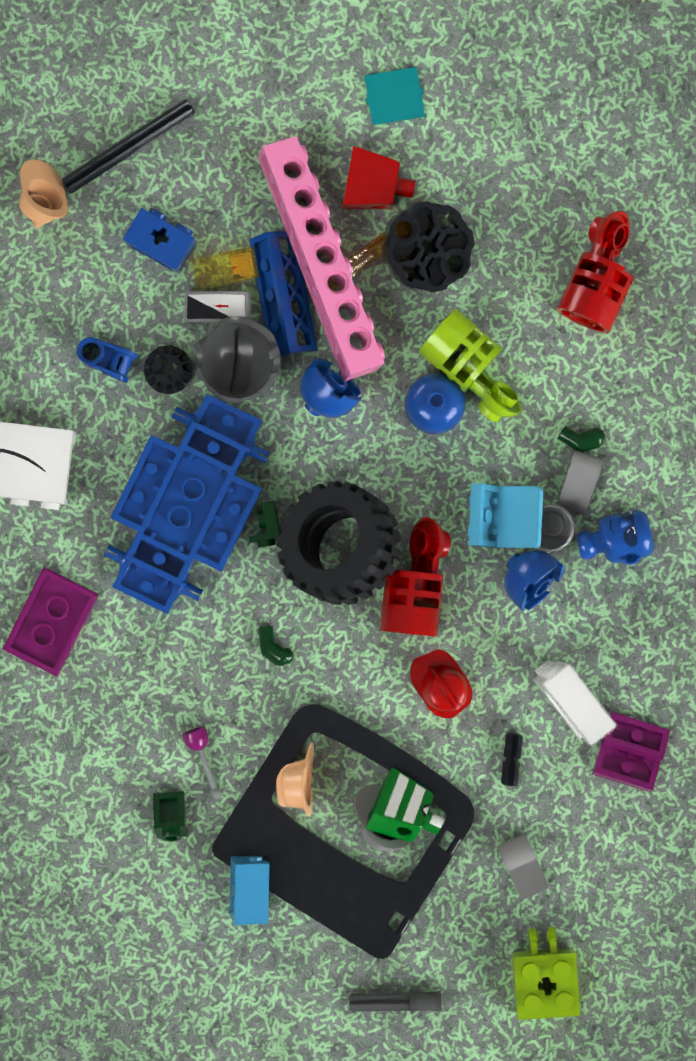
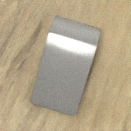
M573 450L557 505L578 513H586L600 475L603 458Z
M525 834L497 846L522 900L549 888Z

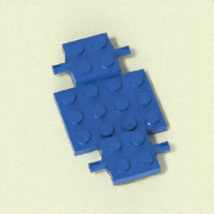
M206 394L201 407L194 414L178 406L176 407L175 412L185 416V418L173 413L172 419L188 425L187 432L179 448L153 435L150 436L110 517L138 531L131 547L126 552L109 544L107 549L116 553L117 556L105 551V557L120 563L119 574L112 587L166 614H169L175 600L181 594L197 602L199 601L200 596L190 592V590L202 595L203 589L187 582L188 573L195 559L218 571H223L263 490L236 475L242 462L249 456L266 463L268 459L257 453L259 452L267 457L271 453L255 445V437L262 424V420Z

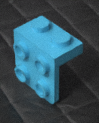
M471 484L468 545L488 548H538L540 546L543 489L541 487Z

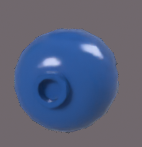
M322 358L314 359L303 374L300 383L301 395L306 402L305 408L312 415L338 418L348 414L362 398L358 397L361 391L353 379L344 382L340 370L339 374L329 368L333 363Z
M427 374L418 378L409 387L405 397V411L409 421L418 430L427 434H442L452 430L461 421L465 411V396L460 386L454 380H449L446 375Z
M530 550L522 555L519 553L515 554L506 564L508 570L504 577V587L507 596L522 611H524V608L531 610L540 604L551 592L546 590L553 580L559 583L565 571V566L549 553L540 550Z

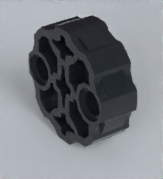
M429 201L409 204L398 215L392 216L385 227L384 245L381 248L383 261L395 275V280L407 288H416L428 292L445 290L458 278H463L471 266L470 257L472 248L475 246L473 232L467 227L461 217V213L449 205H440ZM436 214H448L449 216L447 217V220L450 222L451 225H453V227H440L442 221L438 219L439 217H437ZM427 217H428V221H429V223H430L431 226L429 227V229L427 230V232L425 233V235H423V233L425 232V230H426L427 227L429 226V225H428V222H427ZM401 221H405L409 226V234L403 239L399 238L395 232L396 225ZM447 233H456V237L447 238L443 245H440ZM432 239L431 247L434 248L433 252L423 253L425 247L422 245V242L431 241ZM416 248L409 260H400V257L409 256L413 249ZM452 255H456L460 261L459 268L454 272H450L446 266L447 259ZM430 259H433L428 267V271L430 274V277L428 278V274L425 267L429 263ZM402 266L411 268L416 266L414 272L420 279L408 278L407 280L408 273L405 272Z

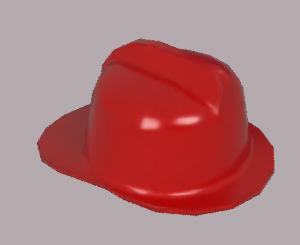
M436 649L413 660L410 667L411 681L426 706L435 715L442 718H454L471 703L472 688L469 680L449 653Z

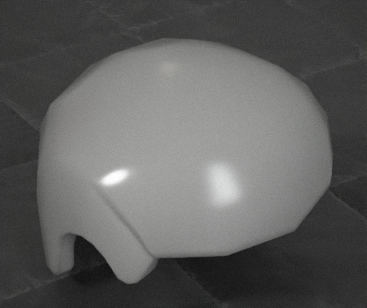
M543 505L541 544L538 548L546 552L559 551L567 546L574 536V520L570 512L560 505Z

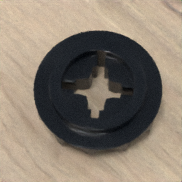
M173 345L159 346L149 353L144 364L146 381L159 393L174 394L180 392L189 384L192 378L193 366L189 356L184 350ZM164 357L170 365L181 364L172 371L173 382H171L166 374H155L163 368L164 361L162 358Z

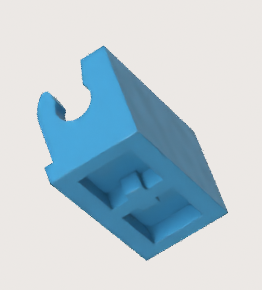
M231 856L230 917L234 925L268 924L269 862L262 861L261 856Z

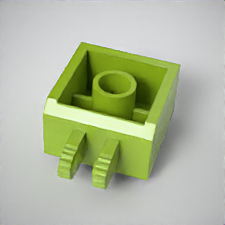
M548 927L546 933L549 949L538 950V933L536 928H529V951L511 952L515 1013L518 1020L581 1016L576 952L573 948L557 949L555 927ZM548 977L552 985H549L547 989H542L538 983L539 981L543 983L542 978Z

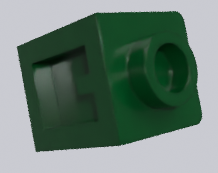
M275 501L261 503L262 510L257 511L260 529L266 528L267 531L266 534L249 537L250 543L257 542L258 548L276 545L275 539H277V536H281Z
M184 791L153 793L154 830L157 838L173 842L180 840L181 837H187L188 829L186 826Z

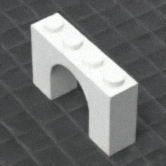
M547 660L535 669L537 676L532 680L577 738H583L587 744L592 746L616 727V724L569 664L557 660L555 662Z

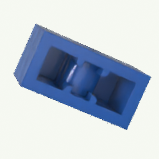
M141 208L124 236L123 241L129 247L179 274L197 243L195 238L192 237L193 231L180 223H177L175 227L165 221L167 217L153 208H150L149 212ZM165 232L168 242L161 241L157 245L155 235L162 236Z

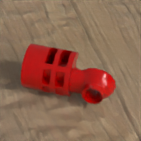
M612 212L604 218L599 216L592 221L588 237L589 241L594 244L590 252L582 253L556 309L561 315L571 321L605 334L610 332L622 302L627 296L629 287L635 279L634 276L624 271L625 267L614 262V259L627 244L630 235L629 218L625 212Z
M429 517L421 518L411 532L409 541L412 558L411 571L395 570L392 576L387 574L385 577L386 584L384 585L380 631L437 637L444 575L438 574L439 558H444L448 555L451 547V538L448 532L443 531L434 519Z

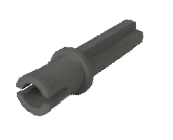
M410 989L408 993H352L349 997V1008L352 1012L410 1011V1014H414V1011H441V991L413 992V989Z

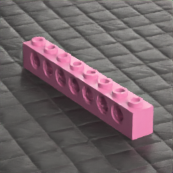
M297 136L262 146L258 160L343 381L345 382L378 371L384 364V349L380 342H376L373 335L374 325L372 318L368 313L365 314L361 304L363 302L361 290L357 285H354L351 278V264L347 257H343L341 252V239L338 231L332 229L329 221V207L320 198L318 192L319 182L315 173H311L308 167V153L305 146L300 145ZM284 170H293L297 178L288 177ZM295 197L304 198L308 206L297 204ZM306 225L315 226L319 234L313 235L309 233ZM317 253L327 255L330 262H321L317 258ZM327 282H336L340 286V291L331 290ZM338 310H347L351 315V320L343 319L339 315ZM351 337H355L361 341V349L355 348L351 345Z

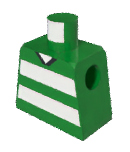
M392 767L381 785L365 828L400 840L413 842L421 829L437 835L442 827L444 818L429 811L434 798L431 791Z

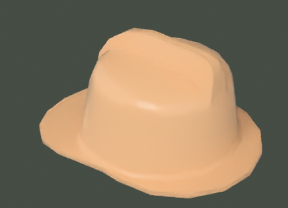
M31 159L24 162L20 168L22 191L19 198V208L32 221L34 228H40L43 224L50 223L55 218L65 217L68 212V204L62 179L54 168L41 160Z
M310 742L306 759L284 766L280 770L276 781L279 805L282 807L305 809L307 817H311L313 742Z

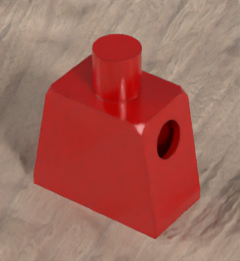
M353 146L343 209L391 210L395 195L413 198L416 180L398 177L400 162Z

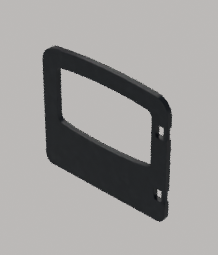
M308 704L299 708L292 716L215 839L212 851L215 857L229 866L231 865V856H261L262 861L269 862V891L373 957L384 959L393 952L408 925L417 914L459 844L471 828L474 820V807L466 794L397 745L324 705ZM320 733L332 738L389 771L393 767L433 793L434 798L432 802L445 812L446 819L439 833L434 837L406 881L398 882L356 861L310 832L274 804L272 796L277 788L276 781L280 770L287 764L293 763L311 734ZM446 831L455 835L447 851L438 846ZM397 911L405 917L395 931L387 925Z

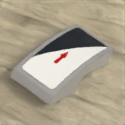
M233 291L185 292L184 322L188 324L218 323L220 320L232 316L250 318L251 293Z

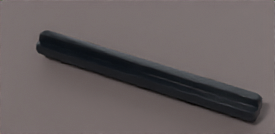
M183 100L63 177L61 180L62 184L69 193L77 191L195 114L194 108L188 100Z

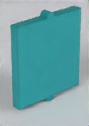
M417 67L364 75L368 96L365 102L369 104L372 126L425 117L422 101L424 90L420 88Z

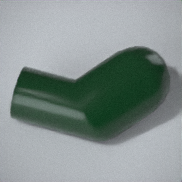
M565 426L558 436V440L583 453L599 448L605 439V433L600 428H593L578 434Z
M273 626L259 627L261 654L276 666H284L291 663L293 653L289 648H282L275 643Z

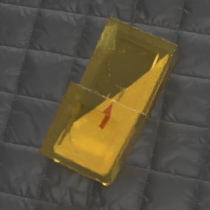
M253 247L224 251L219 255L191 260L196 291L231 285L259 277Z

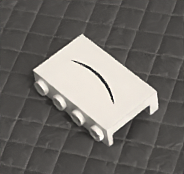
M0 422V497L10 498V504L29 507V501L41 502V508L59 510L60 504L68 505L66 496L72 447L75 445L76 432L73 430Z

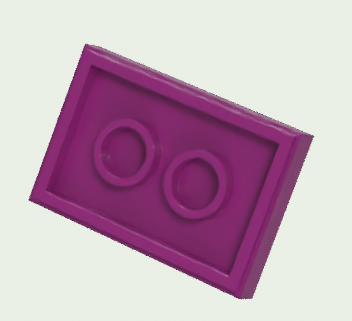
M43 567L2 649L58 677L99 594Z

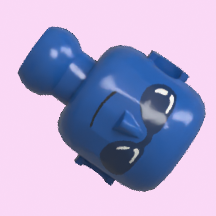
M640 510L603 517L599 522L600 531L593 533L581 531L576 535L580 556L583 559H591L596 554L605 553V557L609 562H623L626 565H632L639 562L641 558L652 554L654 550L648 517L646 513Z

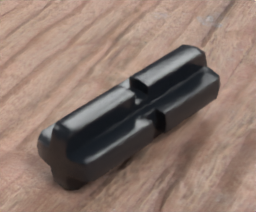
M507 733L505 738L504 757H506V760L503 761L501 783L505 786H517L520 768L518 759H521L523 737L516 733Z

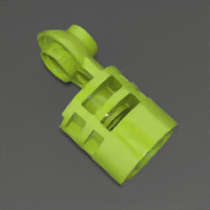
M455 308L427 339L418 353L435 368L441 370L449 380H454L464 393L470 389L480 397L481 400L477 405L478 409L489 420L499 422L502 417H513L522 413L517 393L506 383L499 380L494 381L484 372L503 348L490 339L485 332L483 333L461 311ZM464 345L466 347L465 350L457 357L455 353Z

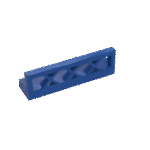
M266 232L249 239L264 325L275 336L281 358L295 353L317 351L305 279L287 232ZM279 239H287L289 250L287 256L280 250ZM287 269L293 274L294 283L292 286L286 281L285 271ZM292 299L299 305L300 312L298 315L291 310L290 302ZM298 329L304 334L306 345L298 346L296 337Z

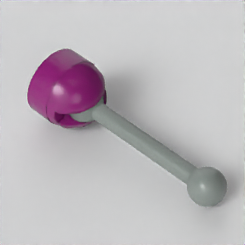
M201 726L183 733L182 737L186 746L194 751H198L211 787V798L214 800L220 799L222 791L216 786L204 752V748L208 743L206 727Z

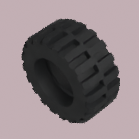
M329 481L327 487L320 483L311 488V493L304 491L297 497L299 502L296 505L291 503L286 511L289 514L286 520H281L279 528L282 529V534L277 536L276 546L281 548V552H278L277 556L279 563L285 566L283 567V573L288 579L293 581V585L299 590L333 605H340L342 602L351 605L358 602V597L363 600L373 596L372 590L374 588L381 590L386 584L384 579L387 574L392 576L396 567L392 566L393 561L400 557L401 550L396 547V543L401 542L400 531L395 529L398 525L395 516L389 512L390 508L384 502L353 483L345 482L342 484L339 481ZM345 518H355L358 525L359 538L354 553L342 565L325 570L319 556L320 543L324 534L334 523Z

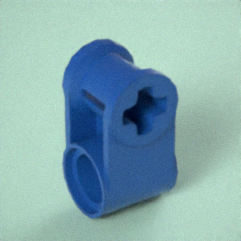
M93 337L84 338L77 346V355L83 364L111 378L128 383L127 374L133 360L138 358V354ZM88 345H97L100 349L99 356L95 360L85 359L84 349Z

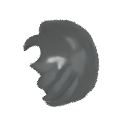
M244 316L224 318L216 326H210L205 336L195 345L197 378L204 382L209 392L217 393L225 401L237 403L256 399L267 392L279 376L281 355L275 336L266 326L252 318Z

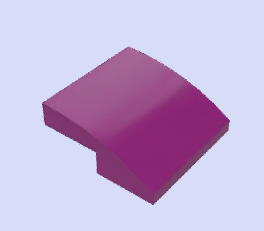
M611 712L609 717L616 724V727L603 736L592 775L651 793L654 789L660 761L664 758L670 730Z

